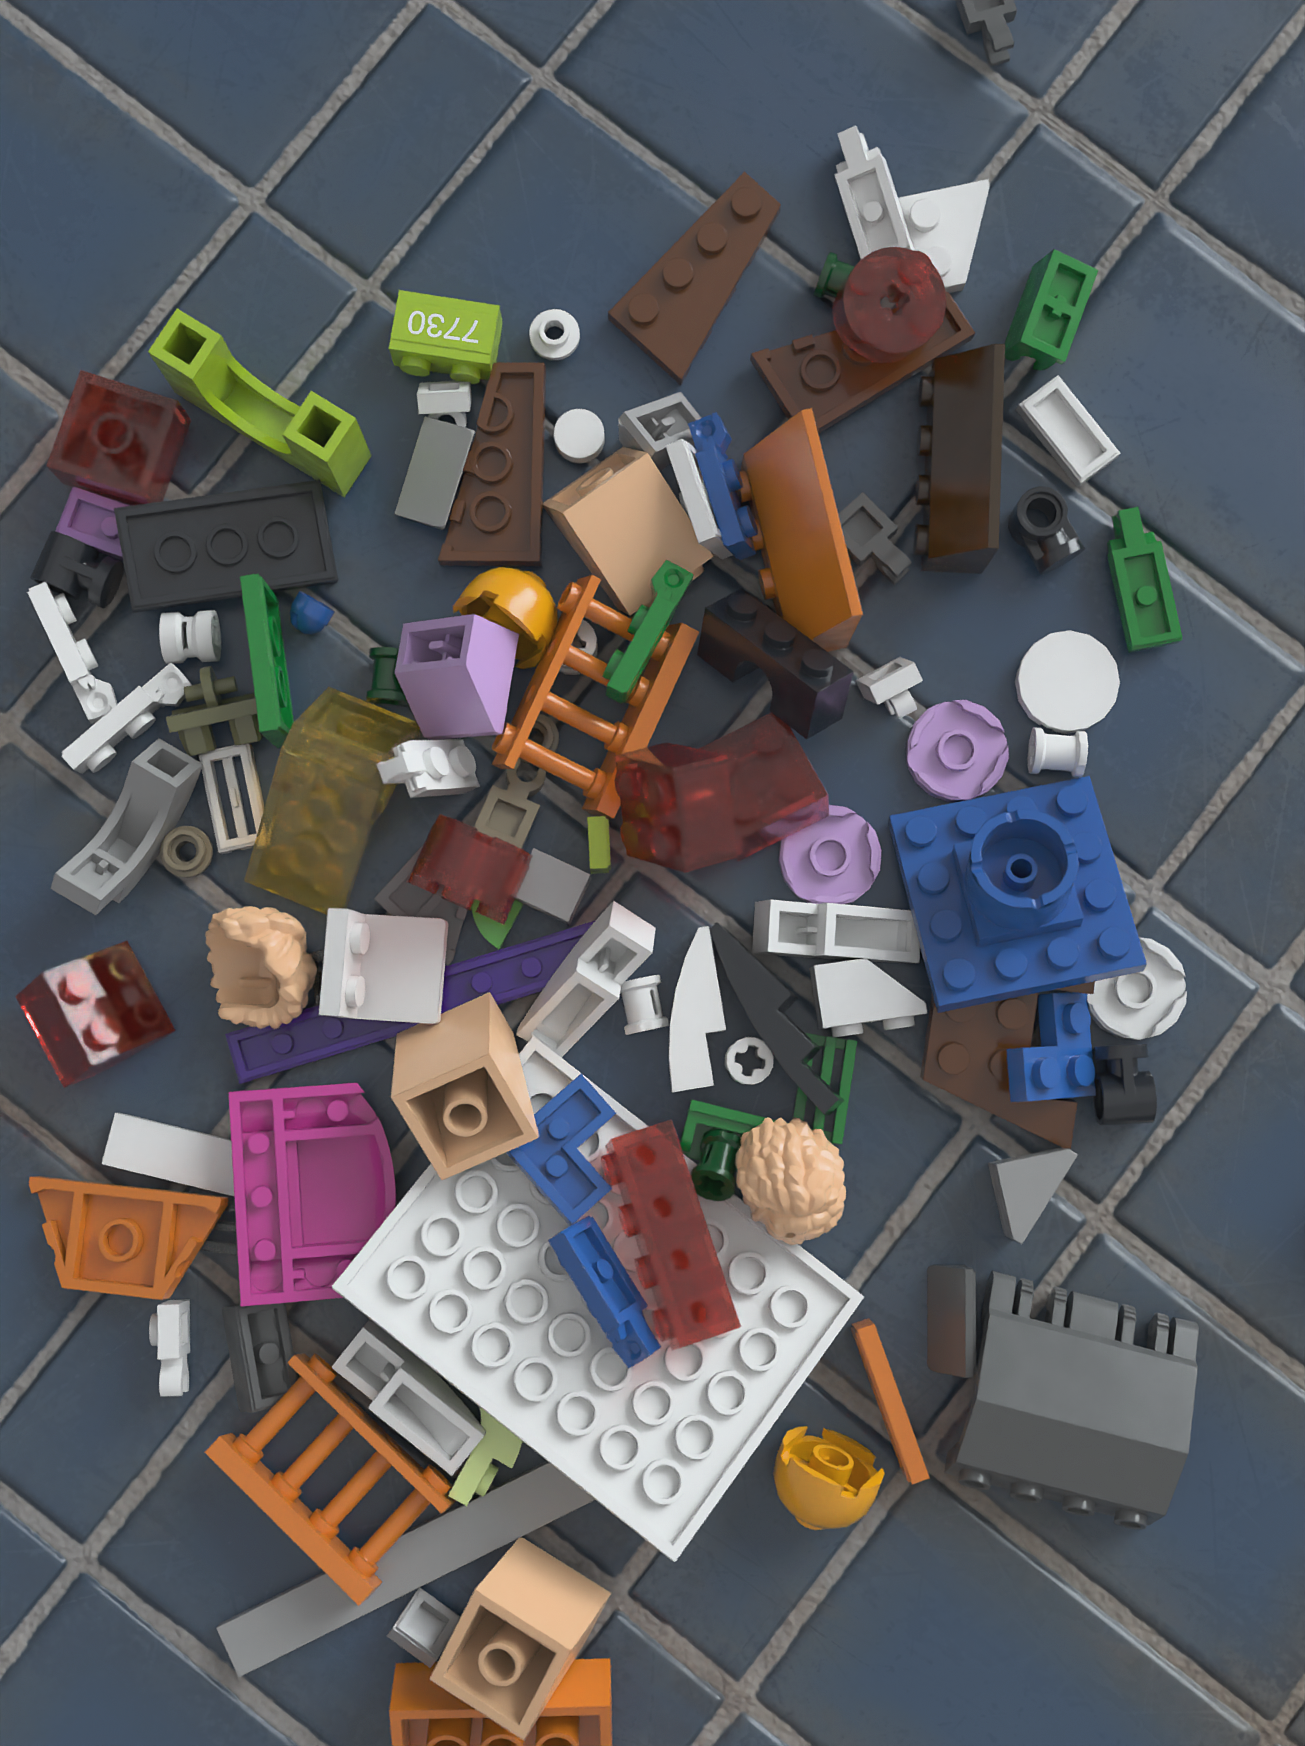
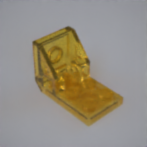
M328 687L293 723L282 745L244 881L328 915V908L347 909L372 825L385 810L397 783L383 784L377 764L395 757L392 748L409 740H418L421 732L418 723Z

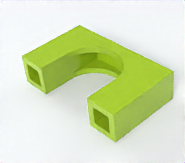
M178 308L148 351L177 395L315 480H320L323 485L343 497L346 496L372 456L355 417L313 391H310L301 407L279 395L249 373L233 357L222 335Z

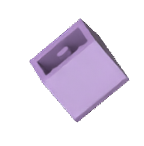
M476 614L403 624L395 675L424 738L439 740L503 734L512 673L515 665L518 633Z

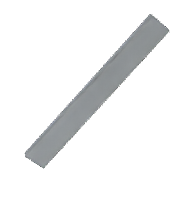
M548 1461L543 1462L487 1490L484 1497L477 1495L471 1498L467 1506L461 1503L405 1531L376 1563L378 1570L375 1575L382 1581V1584L360 1606L325 1572H322L221 1622L216 1629L238 1677H241L595 1499Z

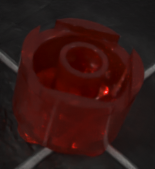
M887 247L871 252L856 264L838 290L833 305V318L837 333L849 349L852 348L858 354L865 357L864 359L874 363H893L905 359L924 345L941 327L946 310L944 282L938 270L932 264L931 259L921 251H913L902 247ZM885 297H888L890 303L897 305L898 310L894 314L891 308H882L880 302Z
M438 814L407 882L435 895L439 886L443 887L444 889L440 895L442 899L469 911L474 902H477L479 905L476 913L504 925L530 868L529 864L533 856L495 836L493 838L479 832L475 827Z

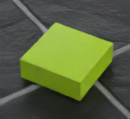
M606 816L587 817L591 874L609 873V870H611L609 821L606 819Z

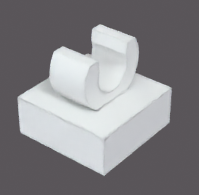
M443 381L420 383L417 391L418 413L429 414L428 417L438 419L440 416L447 414L455 419L456 425L466 427L467 419L465 412H470L472 402L470 382Z
M898 657L856 680L865 699L877 705L884 702L890 715L896 714L898 719L917 710L916 704L908 691V688L923 681L915 662Z

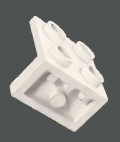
M328 908L319 1015L349 1019L438 1024L441 1020L448 922L440 918L370 915L350 909Z

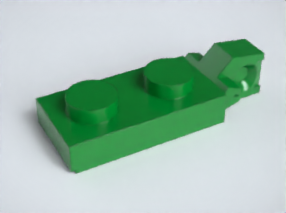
M1138 507L1119 510L1115 516H1112L1115 539L1108 540L1107 557L1128 653L1179 643L1182 641V633L1162 542L1156 541L1154 532L1144 533Z
M666 560L653 576L650 586L655 600L650 608L641 604L627 631L634 635L625 653L616 649L602 677L609 680L606 690L607 697L620 704L626 703L669 626L674 612L693 580L694 574Z

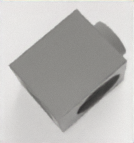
M533 848L529 859L523 856L519 857L509 877L508 884L515 887L511 894L514 899L570 926L591 882V875Z

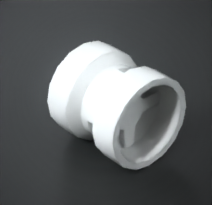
M215 610L198 611L194 616L184 617L180 612L161 614L159 637L162 656L166 664L183 663L187 658L197 657L202 662L220 660L221 632L218 615Z

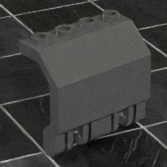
M991 1271L986 1285L981 1315L983 1335L972 1403L959 1442L947 1452L944 1473L958 1476V1482L961 1485L973 1489L987 1490L990 1489L991 1485L1011 1490L1010 1496L1020 1501L1040 1503L1044 1498L1062 1503V1510L1074 1515L1093 1516L1094 1512L1114 1516L1115 1524L1129 1529H1146L1147 1525H1151L1166 1516L1189 1453L1198 1371L1195 1361L1199 1333L1198 1323L1176 1317L1169 1321L1168 1315L1156 1312L1149 1323L1146 1348L1133 1345L1136 1325L1135 1307L1123 1304L1118 1312L1117 1302L1071 1291L1067 1298L1066 1289L1054 1286L1047 1298L1045 1322L1030 1319L1031 1305L1034 1297L1033 1281L1021 1278L1015 1291V1276Z

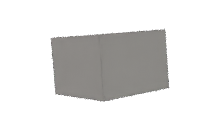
M678 392L623 412L618 418L619 441L626 448L647 452L658 470L661 471L671 463L665 445L683 439L694 446L688 423L701 419V417L683 394Z
M1058 1147L988 1162L1002 1229L1006 1237L1023 1244L1078 1156L1077 1153L1067 1148Z

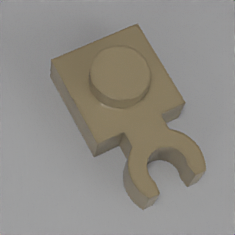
M518 758L514 769H507V791L492 785L472 830V836L518 856L540 809L539 804L529 801L528 798L537 794L542 789L546 777V771L539 768L534 780L530 782L521 781L516 774L519 771L520 758Z

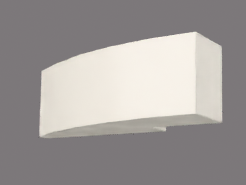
M613 900L553 974L520 1023L516 1035L527 1042L534 1036L562 1058L619 999L621 985L652 954L656 928Z
M781 900L755 902L752 953L837 960L866 958L873 962L919 963L920 944L910 910L835 903L813 904Z
M709 926L698 928L684 959L674 993L669 1024L668 1050L671 1092L714 1086L706 1034L725 1031L726 1026Z
M371 1319L368 1320L331 1367L372 1400L368 1409L451 1476L486 1434V1431L474 1415L439 1375Z

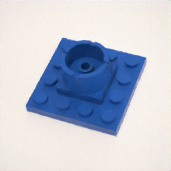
M1090 776L889 816L888 825L937 1013L1144 971L1147 962Z

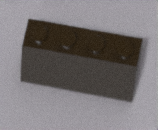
M991 344L936 358L929 375L921 376L919 407H927V425L919 426L917 455L925 456V475L918 474L915 503L916 505L924 506L923 524H916L914 532V555H922L921 571L982 574L999 549L1005 344Z

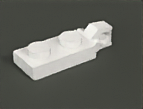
M857 126L838 133L846 161L836 165L838 173L834 175L864 269H878L914 254L913 244L889 168L880 149L876 147L869 150L864 134L859 133Z
M46 582L29 588L27 593L67 678L73 686L91 724L96 723L118 704L113 687L107 682L95 679L91 674L90 670L98 667V664L86 639L84 638L76 642L69 628V624L76 622L77 619L64 593L54 596Z
M169 663L143 687L138 686L62 751L63 759L73 770L83 774L88 769L93 773L97 772L117 754L113 749L115 745L127 735L134 739L144 733L155 722L156 718L152 713L159 707H178L185 699L184 687L192 684L175 665Z
M463 739L409 740L392 748L395 754L394 758L377 764L383 784L405 783L410 798L464 794L480 787L475 774V759L470 750L465 747Z

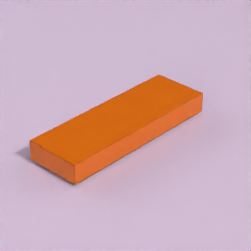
M869 1318L853 1323L851 1331L902 1474L912 1485L929 1479L928 1471L876 1326Z

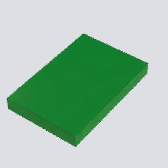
M259 574L240 576L259 731L277 749L295 746L297 740L279 600Z

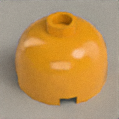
M498 567L483 572L468 584L453 606V614L458 610L462 616L476 614L518 633L515 659L519 661L515 666L516 668L535 667L544 656L557 627L558 609L544 581L530 571Z
M799 1426L787 1431L776 1456L773 1475L779 1499L789 1512L795 1516L796 1520L806 1528L822 1530L848 1527L865 1516L876 1498L885 1474L883 1467L878 1472L873 1467L876 1456L856 1440L833 1430L823 1428V1439L813 1435H805L808 1426Z

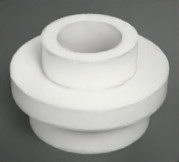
M550 309L540 313L533 320L529 336L531 345L538 355L548 360H562L576 350L580 340V331L576 320L569 313L559 309ZM550 327H559L564 331V334L559 339H549L545 332Z

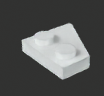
M988 179L898 198L915 251L914 254L904 258L914 300L932 297L944 292L952 293L963 290L990 187Z

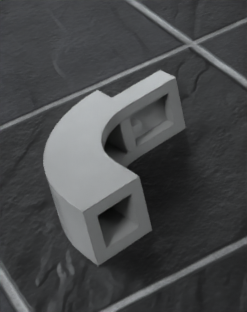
M158 738L131 762L120 797L108 819L94 838L55 873L50 889L94 915H97L112 900L120 903L150 868L160 853L164 837L179 822L195 788L203 764Z

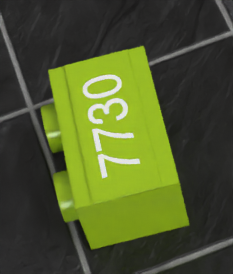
M399 290L389 344V351L394 366H399L403 372L415 376H428L430 371L450 374L453 380L470 382V384H477L480 382V379L489 380L493 363L497 361L503 325L500 305Z

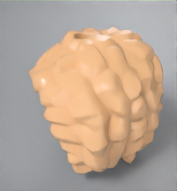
M252 906L236 909L228 908L213 914L208 926L209 930L205 932L206 945L211 950L208 953L207 961L212 964V972L214 974L210 985L219 989L216 994V1001L221 1003L218 1009L220 1018L230 1020L233 1024L243 1023L250 1027L256 1026L259 1029L270 1026L275 1030L282 1023L288 1024L293 1018L301 1015L303 1008L307 1005L308 992L313 987L317 973V966L312 954L306 952V932L301 923L290 914L282 913L275 908L269 907L262 909Z
M767 1117L760 1125L752 1128L750 1132H744L741 1137V1146L736 1153L735 1165L738 1169L736 1183L738 1188L741 1189L744 1204L750 1207L752 1220L765 1224L768 1233L774 1239L782 1240L789 1245L802 1244L805 1240L820 1237L823 1233L829 1232L831 1228L836 1226L837 1221L843 1214V1201L846 1199V1187L843 1185L845 1176L843 1172L844 1161L839 1156V1149L826 1139L823 1130L814 1129L812 1131L808 1123L800 1118H793L790 1123H786L782 1118L773 1122L771 1118Z

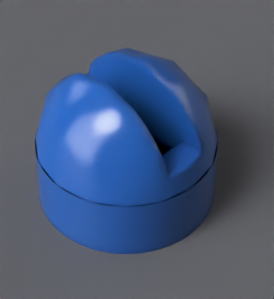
M299 591L291 604L289 612L290 622L303 634L313 635L322 631L328 625L335 611L317 599Z

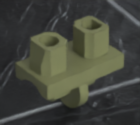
M212 666L200 668V684L184 687L187 702L205 698L206 703L172 710V715L166 717L169 732L178 731L180 741L189 756L207 753L216 749L217 745L211 726L213 723L228 720L235 745L257 742L263 738L259 731L255 692L221 699L222 694L238 691L235 676L217 680Z

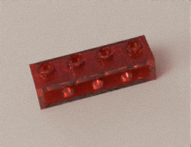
M672 1119L611 1138L605 1145L607 1154L601 1156L602 1167L609 1185L614 1186L618 1184L624 1205L618 1207L619 1219L626 1237L635 1236L641 1257L634 1259L635 1267L643 1289L652 1288L658 1309L653 1310L651 1313L660 1341L665 1342L669 1340L673 1351L740 1328L741 1325Z

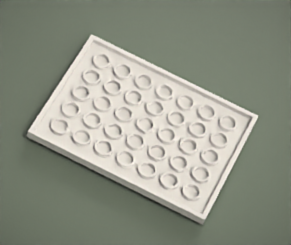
M534 1036L519 1053L534 1114L581 1074ZM586 1078L616 1114L585 1141L578 1150L612 1187V1190L575 1223L589 1215L590 1217L593 1216L647 1303L648 1307L642 1311L646 1323L661 1345L660 1349L630 1368L612 1348V1342L606 1337L607 1334L604 1333L596 1318L589 1312L586 1302L567 1271L561 1266L558 1256L548 1242L550 1238L570 1227L569 1224L506 1153L444 1180L440 1179L434 1167L430 1164L333 1284L332 1289L671 1561L675 1562L863 1300L864 1296L798 1244L789 1245L782 1240L774 1239L768 1233L765 1224L752 1220L750 1207L745 1205L735 1194L725 1201H711L698 1196L688 1184L691 1170L698 1165Z

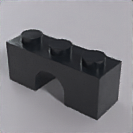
M742 588L705 607L697 652L699 657L732 682L761 668L772 688V701L769 711L806 740L843 718L854 671Z

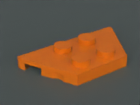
M32 1176L29 1178L31 1193L38 1194L46 1223L41 1225L48 1245L54 1250V1265L62 1288L158 1300L171 1297L226 1209L229 1198L42 1176Z

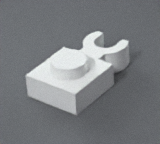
M190 1299L165 1301L157 1305V1313H153L150 1318V1343L152 1346H158V1360H161L159 1378L160 1397L182 1396L183 1392L189 1391L187 1354L190 1353Z

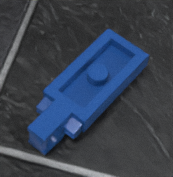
M715 412L694 422L692 421L688 425L697 450L695 456L718 529H720L723 544L736 559L742 560L756 554L751 537L758 535V529L748 505L741 507L736 490L743 488L742 478L733 459L727 460L728 456L725 453L732 438L721 417Z
M589 1215L548 1240L558 1256L561 1266L567 1271L586 1302L589 1312L596 1318L604 1333L607 1334L606 1337L612 1342V1348L628 1368L642 1362L661 1348V1345L646 1323L642 1311L648 1307L647 1303L593 1216L590 1217Z

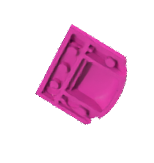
M357 1082L228 1092L241 1307L343 1298L332 1289L333 1284L395 1209L396 1186L389 1144L379 1117L376 1116L375 1111L361 1095V1093L365 1092Z

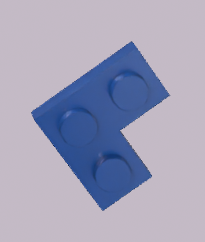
M1086 993L1038 995L1041 1047L1006 1049L1011 1102L1096 1096L1095 1066L1093 1063L1090 1033L1091 1016Z
M582 1074L576 1077L534 1114L538 1138L506 1152L569 1226L573 1225L612 1190V1187L582 1155L578 1148L613 1118L616 1112Z

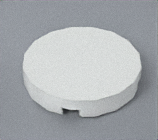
M1069 630L1050 633L1030 647L1020 662L1015 685L1018 701L1031 720L1038 725L1042 724L1046 728L1053 729L1052 731L1067 734L1084 731L1107 715L1116 702L1120 680L1117 664L1106 646L1090 635Z
M1139 938L1147 962L1143 972L1095 981L1094 993L1087 994L1091 1018L1101 1029L1117 1038L1141 1040L1160 1035L1177 1022L1186 1005L1187 991H1185L1186 983L1184 980L1186 976L1182 964L1169 948L1152 939Z

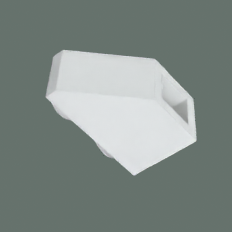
M866 958L814 965L810 968L818 1028H831L833 1038L864 1033L862 1023L883 1020L884 1030L915 1026L914 1016L927 1013L926 1003Z

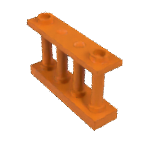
M589 575L577 579L576 583L571 581L563 591L557 609L562 611V614L558 620L553 637L544 656L538 663L511 724L505 722L503 734L496 735L492 750L497 752L492 765L500 769H514L518 758H521L583 789V795L587 798L582 810L594 816H606V818L614 819L699 631L684 623L672 624L667 627L651 656L643 676H640L626 701L629 706L622 722L617 721L615 724H612L549 692L562 664L607 687L609 680L602 677L607 663L571 645L583 618L585 617L630 642L634 635L627 632L632 621L631 618L593 599L601 579L594 575ZM540 711L604 742V749L608 750L600 769L595 768L591 771L528 739Z
M305 1353L296 1354L287 1363L300 1375V1378L247 1435L240 1434L236 1437L233 1433L219 1436L205 1453L360 1606L382 1584V1581L375 1575L378 1570L376 1563L430 1503L442 1514L456 1500L448 1496L452 1485L441 1472L432 1465H428L424 1470L333 1381L338 1374L327 1361L316 1353L311 1358ZM317 1392L338 1412L337 1416L284 1473L278 1471L274 1475L260 1461L264 1456L262 1449L305 1402ZM355 1429L377 1451L322 1511L316 1509L312 1512L298 1499L302 1494L300 1487L344 1438ZM393 1466L415 1489L361 1549L354 1547L351 1551L336 1536L340 1532L338 1525L389 1468Z

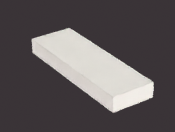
M115 1113L102 1164L234 1196L232 1146L230 1139L128 1114Z

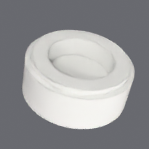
M573 409L564 413L558 419L554 428L556 448L562 457L574 463H585L593 460L600 454L605 442L604 427L601 420L594 413L585 409Z

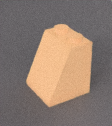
M622 447L543 503L545 511L592 575L601 579L599 584L618 610L630 616L637 612L641 604L649 608L655 600L650 586L651 579L666 560L694 574V580L704 571L702 564L714 557L708 549L698 543L691 520L647 452Z
M490 992L442 1013L438 1024L419 1023L397 1033L391 1098L441 1180L538 1138V1129L514 1033Z
M520 1537L475 1589L430 1680L524 1740L589 1637L611 1593L528 1540Z

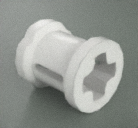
M1034 727L1032 729L1028 747V771L1030 774H1038L1041 769L1070 771L1073 777L1083 776L1088 756V740L1085 731H1077L1074 736L1046 734L1042 728Z
M660 975L625 981L621 985L620 993L628 1023L624 1027L626 1035L669 1026L668 1018L663 1016L657 985L661 983Z
M746 1037L737 1040L728 1048L725 1054L724 1065L734 1081L741 1084H756L769 1076L773 1068V1054L764 1041L753 1037ZM748 1046L756 1048L755 1057L762 1060L761 1069H752L749 1076H745L742 1074V1065L734 1062L736 1053H745Z

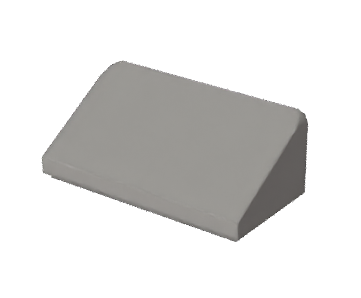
M424 417L394 513L395 515L440 530L445 529L475 433L474 430L430 417Z

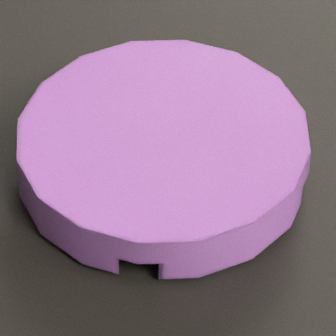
M953 700L952 702L939 703L928 708L913 724L905 744L906 764L914 781L930 796L946 802L975 799L986 794L1004 773L1009 759L1007 739L1004 735L1005 731L1000 721L984 706L968 700Z
M822 805L806 810L789 825L780 842L778 863L784 882L798 898L813 904H849L868 891L880 871L882 850L876 831L856 812L843 806Z

